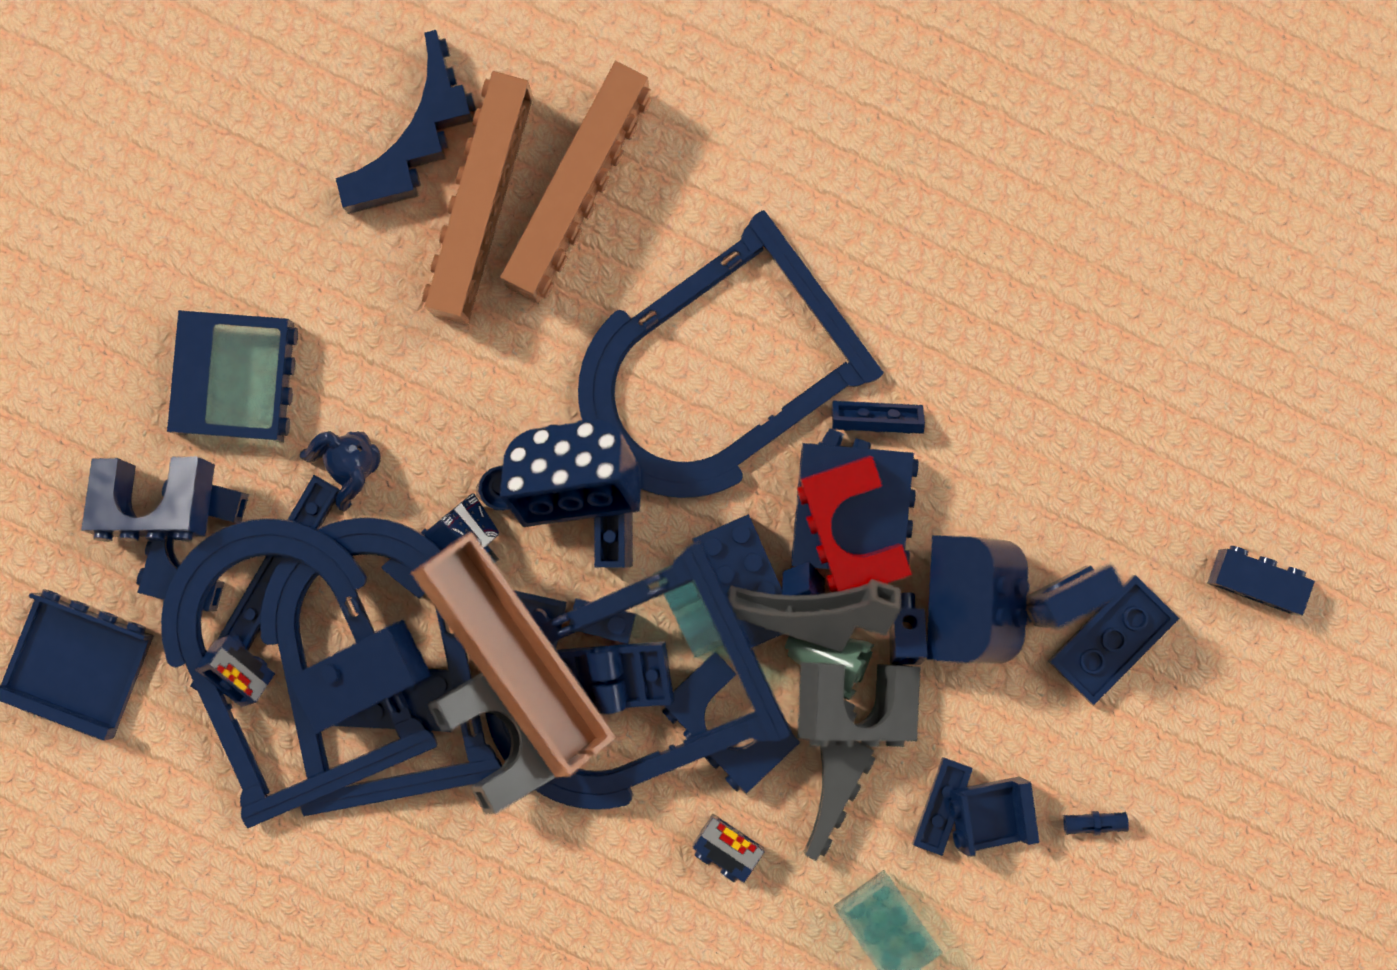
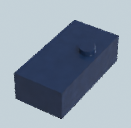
M403 619L289 677L288 680L315 734L430 677L431 673Z

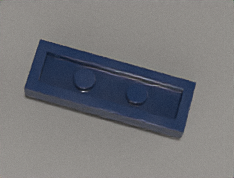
M832 401L833 430L924 434L925 418L923 405Z
M942 757L912 842L913 846L943 856L955 821L949 811L950 790L967 787L973 770L972 767Z

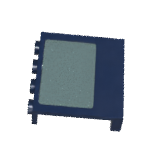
M178 310L167 432L179 435L199 434L264 439L284 443V436H288L290 431V419L286 417L287 405L290 406L293 399V390L289 387L290 375H294L295 358L292 357L293 345H296L298 341V328L294 327L295 323L286 318Z

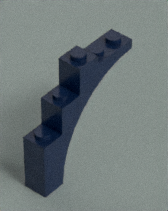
M436 30L424 33L428 54L427 79L421 102L409 126L397 142L378 159L355 172L335 178L342 207L348 214L417 197L416 187L421 186L417 169H411V167L446 159L444 149L449 148L444 130H439L473 122L471 112L476 111L472 93L466 94L463 85L454 86L457 85L453 67H447L445 57L450 56L447 41L445 38L440 39Z

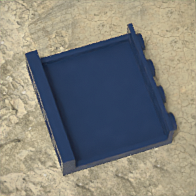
M802 443L799 479L869 455L873 457L882 486L854 495L841 502L832 516V535L840 548L852 554H867L899 543L903 547L909 565L910 550H905L906 538H911L913 520H908L909 508H914L916 491L911 489L912 477H917L918 459H914V453ZM798 479V487L801 486V483H800V480H799V479ZM797 493L791 564L792 566H798L810 562L814 568L829 569L828 563L821 564L816 546L821 545L817 533L811 534L806 517L811 516L808 504L802 505Z
M43 589L42 593H30L29 598L34 599V602L0 685V702L103 741L113 739L154 635L146 633V627L138 623L129 621L125 625L117 622L118 616L105 611H100L99 614L88 611L90 606L76 600H71V603L60 600L61 595L56 592Z

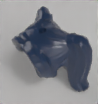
M331 431L319 433L310 442L308 448L303 449L299 455L306 462H313L323 458L326 471L338 484L342 485L336 498V505L343 512L350 508L352 505L351 500L363 489L365 478L376 471L381 460L378 447L371 444L368 435L361 431L348 432L340 437Z

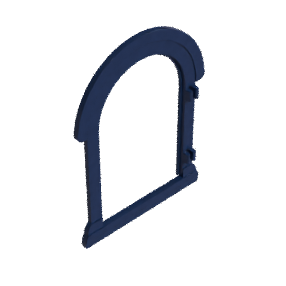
M762 210L752 217L749 225L744 229L739 242L633 318H630L625 311L617 310L604 322L593 337L582 361L578 384V403L582 420H606L618 428L640 464L642 490L666 497L696 498L712 495L739 484L743 478V473L738 466L847 386L858 387L865 383L874 382L884 372L765 210ZM764 247L849 363L844 362L781 408L783 411L776 416L771 415L768 417L769 421L762 426L760 424L727 448L709 458L692 462H678L666 460L649 453L640 447L627 433L616 408V379L625 356L644 336L764 251ZM735 252L740 254L725 266L722 265V262ZM651 312H656V316L651 317L643 325L638 324L640 320Z
M267 518L240 522L212 534L198 544L182 561L173 575L165 595L161 615L162 643L167 663L172 667H180L186 664L243 790L240 796L242 807L241 819L247 828L434 749L438 745L436 737L431 730L426 728L420 719L412 716L403 693L400 691L394 695V699L401 712L396 710L391 697L382 700L400 739L267 796L270 790L240 724L231 712L233 708L231 703L228 704L224 693L195 670L207 652L202 638L201 620L206 598L213 585L227 570L247 559L259 556L287 557L307 565L327 582L339 603L356 642L375 633L356 591L366 584L367 576L355 558L336 540L322 531L299 522L284 519ZM347 597L352 598L350 600L355 609L356 614L358 613V616H355L353 614L350 605L347 601Z
M354 518L331 523L317 529L336 540L352 556L378 555L387 557L403 564L412 572L442 551L435 542L419 531L387 519ZM283 557L274 570L264 594L260 618L261 639L267 645L278 644L306 777L310 778L329 769L322 732L315 734L288 678L308 668L300 633V613L305 595L319 574L297 560ZM436 609L451 684L454 689L472 678L467 652L455 634L450 632L448 624ZM480 714L471 719L475 736L471 734L469 720L460 725L469 762L351 784L301 805V812L303 816H309L472 785L496 772L503 765L496 757L493 748L485 742Z
M701 541L688 546L674 560L670 568L550 620L544 610L535 609L530 615L551 644L694 581L755 711L683 740V743L675 746L672 744L668 746V750L663 752L656 751L613 769L598 771L578 769L570 776L555 777L535 789L538 793L556 802L582 809L597 810L627 806L633 799V792L630 788L632 786L751 738L757 741H780L791 734L787 721ZM662 578L667 579V583L653 589L649 587V585L662 580ZM569 619L574 620L573 624H570L561 629H558L556 627L557 625L564 623ZM485 713L493 741L506 762L511 750L509 731L498 717Z

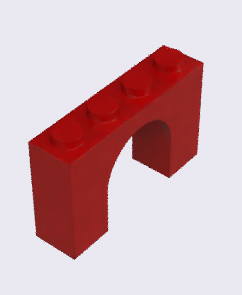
M869 455L799 479L801 486L797 487L796 490L801 504H808L811 516L806 517L811 534L817 533L821 545L816 546L821 564L828 563L831 574L827 575L826 579L831 593L869 584L871 579L887 584L912 575L903 547L899 543L867 554H852L840 548L833 538L831 520L839 504L849 497L882 486L872 456Z

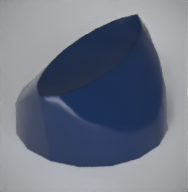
M503 465L493 467L483 474L477 484L476 496L488 507L504 511L509 508L500 497Z

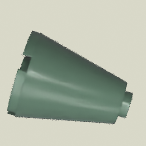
M792 636L788 637L785 644V649L789 650L788 657L800 666L801 662L845 664L844 698L847 700H851L856 690L852 689L853 684L861 683L873 652L870 650L874 647V644L868 641L853 638L849 639L842 652L802 639H796Z

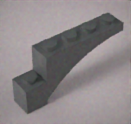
M872 579L869 584L820 595H773L730 586L727 592L738 620L839 652L844 650L856 626L886 636L901 610L900 588Z
M844 699L846 713L851 721L854 722L857 715L853 711L855 705ZM829 741V746L827 747L820 746L822 761L820 803L812 833L804 848L805 856L817 861L819 855H826L832 843L829 836L833 828L839 829L847 812L843 811L848 800L854 801L861 787L857 782L863 772L868 774L875 761V757L872 756L874 750L868 746H861L859 741H854V747L836 746V741Z

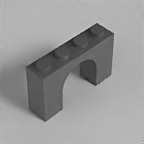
M801 662L797 738L808 739L811 746L821 747L829 746V741H836V746L854 747V741H861V746L879 747L880 741H886V746L904 747L905 741H917L920 667L877 664L876 697L873 709L865 720L855 724L848 717L844 707L845 664Z
M482 673L427 704L441 732L453 730L481 713L492 714L506 725L511 738V750L507 761L499 770L471 786L484 814H497L555 778L550 768Z

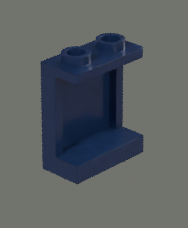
M1018 776L950 790L949 811L951 817L955 820L956 831L953 832L954 844L960 852L968 857L975 856V851L1019 841L1027 845L1040 843L1030 781Z

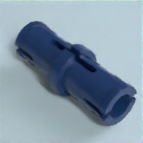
M1091 811V814L1063 816L1065 835L1092 833L1093 836H1099L1104 832H1128L1129 830L1127 812L1099 814L1098 811Z

